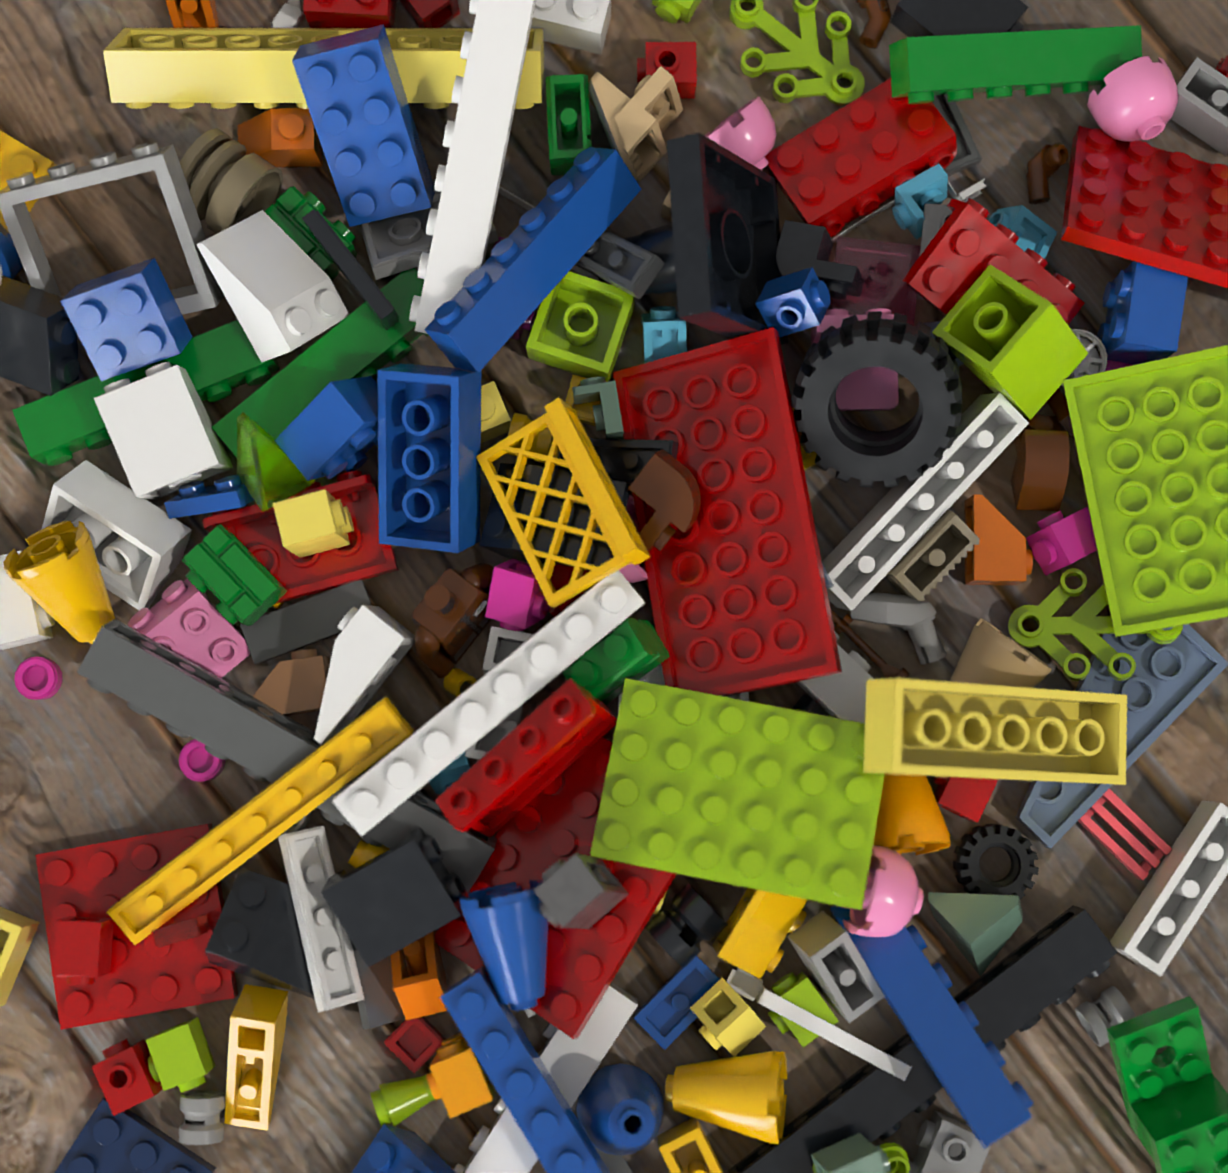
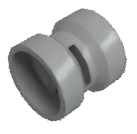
M1113 985L1102 991L1100 998L1093 1003L1085 1001L1075 1007L1079 1021L1090 1038L1099 1047L1109 1042L1106 1028L1136 1017L1124 996Z
M199 1090L180 1094V1110L184 1113V1122L179 1126L180 1143L208 1145L224 1140V1124L220 1121V1112L225 1108L224 1092Z

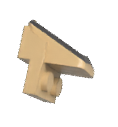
M660 66L653 75H647L639 82L634 91V96L630 99L603 75L596 72L589 82L591 105L598 112L611 148L617 150L634 178L640 182L667 153L662 133L683 111L674 76Z

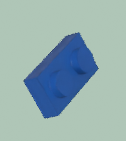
M232 475L216 480L212 486L205 487L204 481H195L180 486L178 488L180 494L164 502L169 519L242 508L263 495L259 478L241 481L240 475Z
M696 956L685 968L681 967L633 1015V1018L665 1050L697 1018L690 1007L715 985L720 978Z

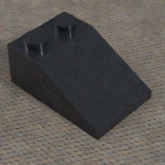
M500 463L498 476L511 479L515 464ZM526 465L521 481L539 486L544 467ZM554 469L549 489L567 493L572 473ZM611 480L626 508L630 494L628 489L630 484ZM503 484L507 492L509 485ZM518 488L513 504L516 512L529 516L537 492ZM578 488L577 496L583 497L580 489ZM493 492L479 546L508 559L528 562ZM546 495L539 518L558 523L565 499ZM574 502L567 526L586 530L592 513L589 506ZM521 520L524 528H526L527 522ZM537 524L532 539L534 549L548 553L555 529ZM597 526L595 533L603 535L599 526ZM565 532L558 556L577 561L584 537ZM593 539L586 564L599 567L614 558V555L606 542ZM539 557L541 563L545 564L546 559ZM555 562V565L569 566L566 564Z
M240 867L205 949L209 962L315 999L289 885Z

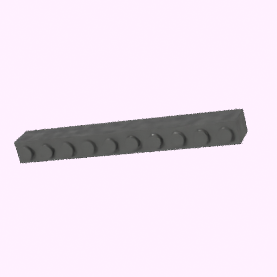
M117 619L101 627L77 671L78 674L87 678V683L95 690L106 694L114 693L127 701L126 705L134 712L144 716L153 715L164 721L166 728L175 735L196 739L205 744L204 748L208 753L222 760L231 759L244 766L243 770L247 775L258 781L266 782L269 780L273 783L322 745L314 739L315 732L281 714L267 704ZM373 765L317 806L324 818L334 824L344 825L345 823L354 828L332 800ZM419 790L361 837L373 846L382 847L384 845L391 849L407 840L411 832L420 827L426 837L431 835L437 841L443 853V859L441 860L449 874L455 873L460 878L468 893L493 853L497 842L496 834L489 838L472 828L466 832L454 829L436 801Z

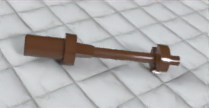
M833 610L831 611L832 620L835 624L834 631L837 635L843 632L881 669L886 679H909L910 673L904 667L899 670L886 663L848 626L854 620L848 613L841 619Z

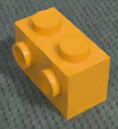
M462 1032L441 1042L442 1047L437 1049V1054L429 1066L431 1072L426 1076L435 1100L443 1099L448 1115L452 1118L492 1101L496 1088Z

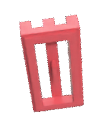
M1110 789L1078 820L1138 880L1144 881L1149 875L1148 872L1160 864V859L1164 855L1167 856L1173 850ZM1107 802L1155 849L1150 852L1102 805ZM1094 813L1144 859L1140 865L1091 819Z

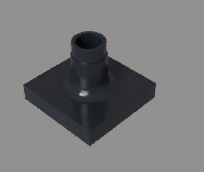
M699 132L667 140L672 223L644 231L640 235L623 238L657 255L665 263L643 296L653 293L677 292L678 318L731 339L769 329L756 305V301L767 281L782 277L776 258L780 239L776 179ZM788 335L780 337L781 345L788 343Z

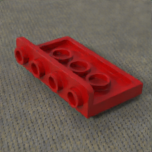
M890 78L770 151L765 156L769 162L766 168L771 176L776 179V183L805 224L826 227L830 237H833L847 223L859 216H867L874 212L880 203L895 195V187L937 164H940L943 169L948 167L957 155L956 133L932 102L908 104V97L892 98Z
M953 198L950 200L947 207L952 211L951 215L902 279V282L945 316L989 265L994 266L1051 302L1067 325L1070 324L1085 304L1073 293L1076 286L1070 280L1059 273L1051 275L1044 269L1048 262L1042 256L1029 248L1023 251L1016 245L1019 237L1002 224L998 223L995 227L986 219L990 214L989 211L971 198H968L966 202Z
M351 471L341 474L337 477L338 482L321 486L320 482L303 484L295 488L296 494L281 498L279 494L263 495L253 500L254 505L212 512L211 517L202 520L204 529L209 533L220 524L229 529L283 585L287 591L275 604L399 570L393 546L379 544V493L372 476L369 474L363 475L362 471ZM325 489L336 500L340 499L343 507L347 506L354 527V531L347 533L350 545L300 558L283 547L273 503Z
M570 678L435 801L454 829L466 832L472 828L490 838L610 731L617 723V716L609 707Z

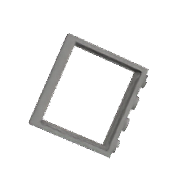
M157 142L152 144L144 143L131 148L132 155L117 158L115 152H107L90 158L91 165L75 168L74 162H67L47 169L49 173L47 176L34 178L32 172H27L18 177L6 179L8 186L0 191V210L31 287L62 297L26 207V201L154 170L195 283L194 285L170 290L181 314L184 315L217 307L223 299L224 294L196 245L206 240L173 144L158 148Z

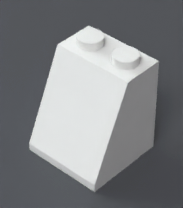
M170 362L155 365L145 371L147 377L133 383L129 379L113 382L104 387L106 394L94 398L136 498L156 500L178 491L180 486L195 481H203L234 468L219 436L212 429L213 423L186 369L181 366L175 365L172 367Z

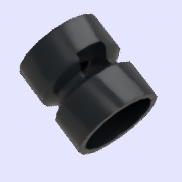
M689 883L671 899L672 908L669 911L661 909L645 926V929L656 942L683 968L701 952L700 943L703 940L711 942L728 925Z

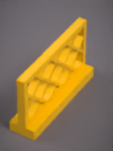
M559 397L544 406L547 413L476 456L549 606L553 608L629 563L636 566L650 558L575 410ZM549 428L554 438L549 455L530 452L535 435ZM560 451L565 460L558 459ZM506 453L518 455L511 479L498 476L492 464L493 461ZM528 458L546 462L539 486L521 481ZM555 465L569 468L572 473L567 493L549 489ZM503 484L509 485L507 492ZM518 488L537 492L529 516L517 513L513 506ZM578 488L580 489L583 497L577 496ZM546 495L565 499L558 523L539 518ZM574 502L588 505L592 512L586 530L567 526ZM521 520L527 522L526 528H524ZM537 524L555 529L548 553L537 551L533 547L532 539ZM597 526H599L603 535L595 533ZM565 532L584 537L577 561L558 556ZM593 539L606 542L614 555V558L599 567L586 564ZM539 557L546 559L544 567ZM555 562L573 566L574 571L570 584L556 592L550 581ZM584 570L590 571L589 573L582 576Z

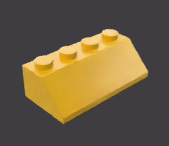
M746 888L727 920L728 925L719 933L712 945L717 956L761 979L765 970L772 973L784 954V950L779 947L788 932L791 934L798 929L806 918L807 912L802 909L807 900Z

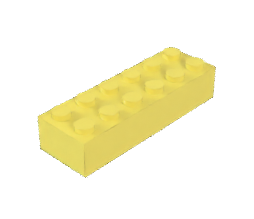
M900 678L866 680L864 772L1126 785L1127 695Z

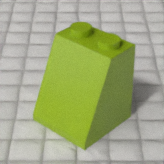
M992 265L986 268L932 331L936 338L941 337L949 346V350L994 393L1000 392L1018 412L1030 420L1062 385L1063 380H1066L1089 354L1051 302Z

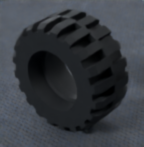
M882 311L868 312L867 319L858 321L856 315L843 319L841 327L836 329L834 326H830L821 334L818 343H812L806 352L803 363L800 365L792 393L791 407L794 408V422L797 432L802 433L800 444L806 453L810 454L813 451L816 453L815 464L823 471L832 467L837 470L835 478L845 483H848L849 478L853 477L861 480L860 487L873 488L874 481H884L887 488L899 486V479L902 476L906 475L910 481L923 476L924 465L927 464L929 467L934 468L943 459V449L951 448L956 438V428L960 425L962 381L959 379V367L955 357L948 355L949 346L941 337L936 339L931 337L930 327L921 321L916 326H912L907 323V315L894 313L893 320L882 319ZM867 367L888 368L905 376L917 389L919 395L918 410L911 420L896 429L888 431L866 430L851 423L839 410L836 403L838 385L843 378L856 370Z

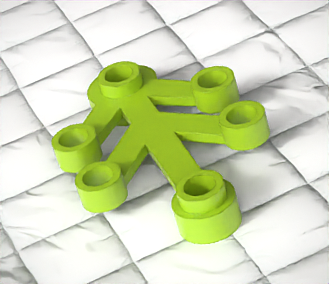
M732 0L729 16L736 27L740 29L757 27L787 51L764 54L759 48L745 50L740 62V68L744 75L757 77L763 72L808 68L820 77L798 81L792 74L784 73L779 75L775 79L772 89L773 96L777 101L789 103L795 98L825 95L833 104L845 106L862 95L865 87L864 77L858 68L850 65L847 36L851 28V19L846 13L841 11L831 13L825 24V34L831 39L832 64L819 54L815 10L819 0H812L813 3L808 6L802 5L799 0H793V9L798 14L800 38L763 9L762 0ZM742 2H750L755 8L751 11H745L740 7V4ZM833 22H840L844 25L845 29L843 31H835L832 29L831 24ZM748 58H756L761 64L756 68H752L746 64V60ZM840 78L848 79L851 82V86L849 88H842L838 85L837 80ZM782 83H787L791 85L793 91L787 94L782 93L778 86Z
M1071 568L1066 570L1061 576L1060 584L1038 606L1023 605L1011 614L1008 622V631L1011 638L1017 644L1026 648L1039 646L1062 667L1065 677L1071 681L1085 679L1090 671V662L1083 654H1072L1054 635H1072L1107 667L1109 675L1117 681L1128 680L1135 672L1136 663L1134 658L1127 653H1118L1098 635L1114 634L1111 616H1097L1108 606L1104 584L1071 617H1052L1070 597L1079 596L1085 591L1087 577L1079 569ZM1075 576L1080 579L1082 585L1078 589H1070L1065 584L1066 578ZM1029 618L1037 621L1039 628L1034 632H1027L1023 629L1022 622ZM1183 625L1175 626L1170 630L1159 629L1137 634H1147L1152 641L1158 644H1169L1178 638ZM1073 660H1078L1083 663L1085 670L1081 674H1073L1069 671L1068 664ZM1117 660H1124L1129 664L1130 670L1126 674H1119L1114 670L1113 663Z

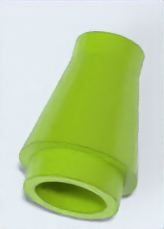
M426 1075L379 1084L380 1089L370 1093L381 1127L383 1124L388 1125L391 1123L395 1127L435 1100L429 1088Z

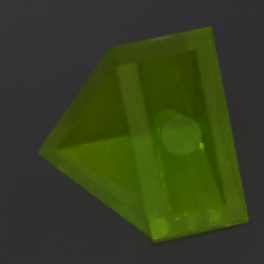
M242 412L237 417V475H240L241 481L261 511L264 512L273 507V503L286 500L309 487L316 479L307 480L274 441L275 438L246 413Z

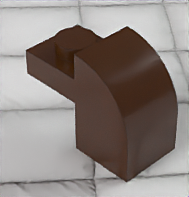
M1036 414L1030 420L1022 415L1029 424L1014 439L1017 458L1010 480L1016 510L1059 511L1069 473L1070 449L1068 431H1060L1056 416Z
M664 449L654 453L628 488L656 510L639 533L648 552L654 547L659 551L665 547L676 532L671 527L672 523L684 533L691 528L698 517L701 506L699 486L689 469Z

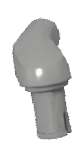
M869 593L851 611V618L854 620L891 625L908 630L921 665L927 664L928 661L929 663L935 662L947 655L932 621L935 619L937 612L928 601H917L907 595Z

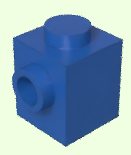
M809 267L767 281L756 301V305L768 328L774 327L779 332V337L819 326L830 305V294L826 284L823 281H819L813 267Z

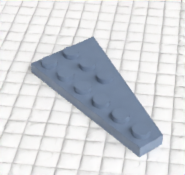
M1189 624L1183 625L1178 638L1169 644L1155 643L1147 634H1131L1115 637L1114 634H1101L1100 637L1118 653H1127L1134 658L1136 663L1135 672L1128 680L1117 681L1109 675L1107 667L1092 654L1089 660L1090 671L1085 679L1079 681L1075 691L1127 695L1126 770L1228 666V662ZM1173 627L1164 628V629H1162V630H1170V629H1172ZM1117 660L1113 663L1114 670L1119 674H1126L1130 670L1129 664L1124 660ZM1032 780L1015 818L1046 848L1051 849L1113 784Z

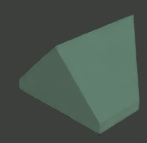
M928 892V902L933 917L978 975L981 976L1022 923L1023 912L1019 896Z

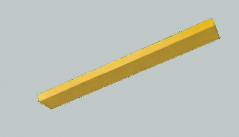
M385 696L107 910V913L134 945L138 944L411 736L414 730Z

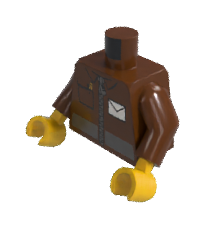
M485 563L465 568L463 571L453 568L445 570L437 582L427 589L425 597L411 615V619L417 628L414 638V652L416 656L438 678H444L445 690L456 697L461 694L460 687L463 682L466 681L472 685L477 680L461 669H454V664L458 663L491 621L490 618L485 617L494 567Z

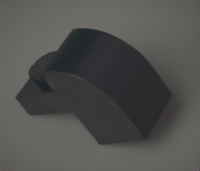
M785 220L776 253L777 265L782 276L813 267L819 281H823L826 284L830 297L834 299H846L847 295L861 297L865 283L857 266L828 261L833 241L826 227Z

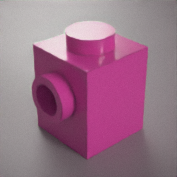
M1087 507L1065 518L1060 510L1038 521L1037 524L1041 530L1026 537L1033 557L1039 563L1045 576L1097 551Z
M510 559L494 566L485 617L500 621L499 625L502 628L511 631H523L545 618L550 606L529 563Z

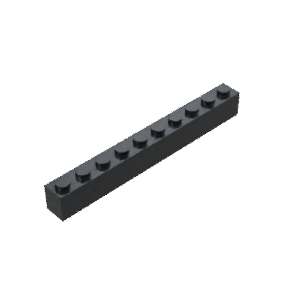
M1073 905L953 998L957 1004L962 1001L966 1002L979 1022V1025L974 1030L982 1042L985 1044L991 1040L1000 1052L1007 1044L1005 1039L1017 1030L1024 1032L1032 1028L1041 1019L1039 1014L1052 1003L1059 1005L1072 997L1076 992L1074 988L1076 984L1087 976L1091 979L1103 973L1111 964L1109 959L1118 952L1088 912L1083 908ZM906 1033L883 1051L912 1067L905 1081L868 1062L786 1125L783 1137L780 1139V1144L764 1142L730 1168L728 1172L814 1173V1162L811 1154L858 1133L863 1135L870 1143L877 1138L880 1140L889 1138L901 1127L900 1120L913 1110L915 1113H920L931 1106L937 1098L935 1093L943 1087L909 1034Z

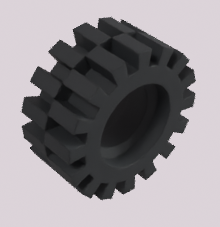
M985 824L982 827L976 826L972 828L970 834H964L960 839L963 841L960 847L956 846L954 850L957 858L956 861H953V868L957 869L958 875H955L958 883L964 886L963 889L968 894L1019 896V899L1026 895L1024 893L1026 888L1032 889L1035 882L1031 881L1033 874L1038 875L1039 867L1034 866V860H1038L1037 853L1030 848L1033 844L1028 838H1024L1020 831L1008 826ZM991 847L1004 849L1011 859L1009 873L998 881H990L985 878L979 867L981 855Z

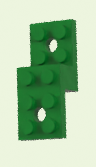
M1188 996L1106 1028L1129 1125L1153 1159L1157 1173H1228V1093L1212 1073L1199 1007L1193 999ZM1167 1046L1162 1053L1156 1055L1158 1048Z

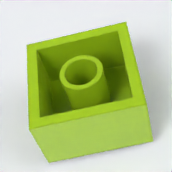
M569 271L540 304L526 344L528 359L586 378L605 377L606 382H609L635 307V297L613 285Z

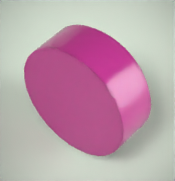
M30 657L18 666L15 672V685L24 697L33 700H45L51 698L59 691L62 684V672L60 667L49 658Z
M196 739L189 741L182 748L179 755L180 769L187 778L193 781H210L219 776L224 769L226 760L219 759L208 753L204 748L205 744Z

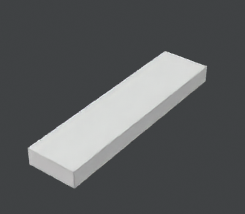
M319 826L278 836L318 1012L365 1000L351 939L321 893L329 877L335 874L325 827Z

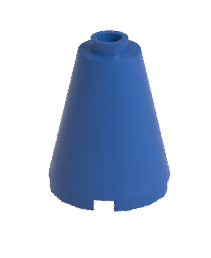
M529 880L530 889L522 890V886H517L516 882L472 891L469 893V898L459 897L461 911L501 1004H510L512 1011L533 1008L537 1006V998L545 995L548 920L539 908L542 900L534 891L544 880Z
M623 1063L604 1066L596 1071L579 1095L576 1107L578 1121L594 1147L612 1155L632 1154L649 1145L662 1126L665 1110L662 1092L656 1081L637 1066Z

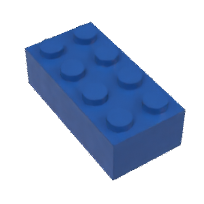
M384 24L301 45L292 62L349 227L431 208L435 194L434 183Z
M403 363L377 370L379 544L460 553L480 542L481 466L476 456L481 454V371L476 373L460 368Z

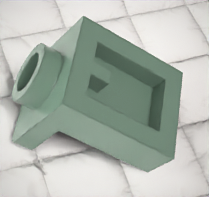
M592 377L580 381V386L572 388L574 404L600 401V405L592 406L596 431L604 430L606 439H623L624 431L616 382H606L605 377Z

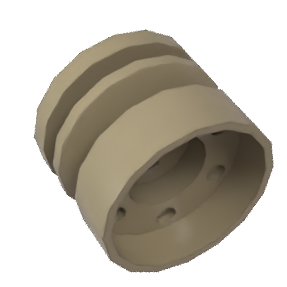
M218 128L208 130L197 138L180 160V165L200 221L205 219L207 228L216 234L261 210L265 211L272 204L276 203L283 182L282 171L255 153L247 155L246 147L243 144L232 140L231 136Z

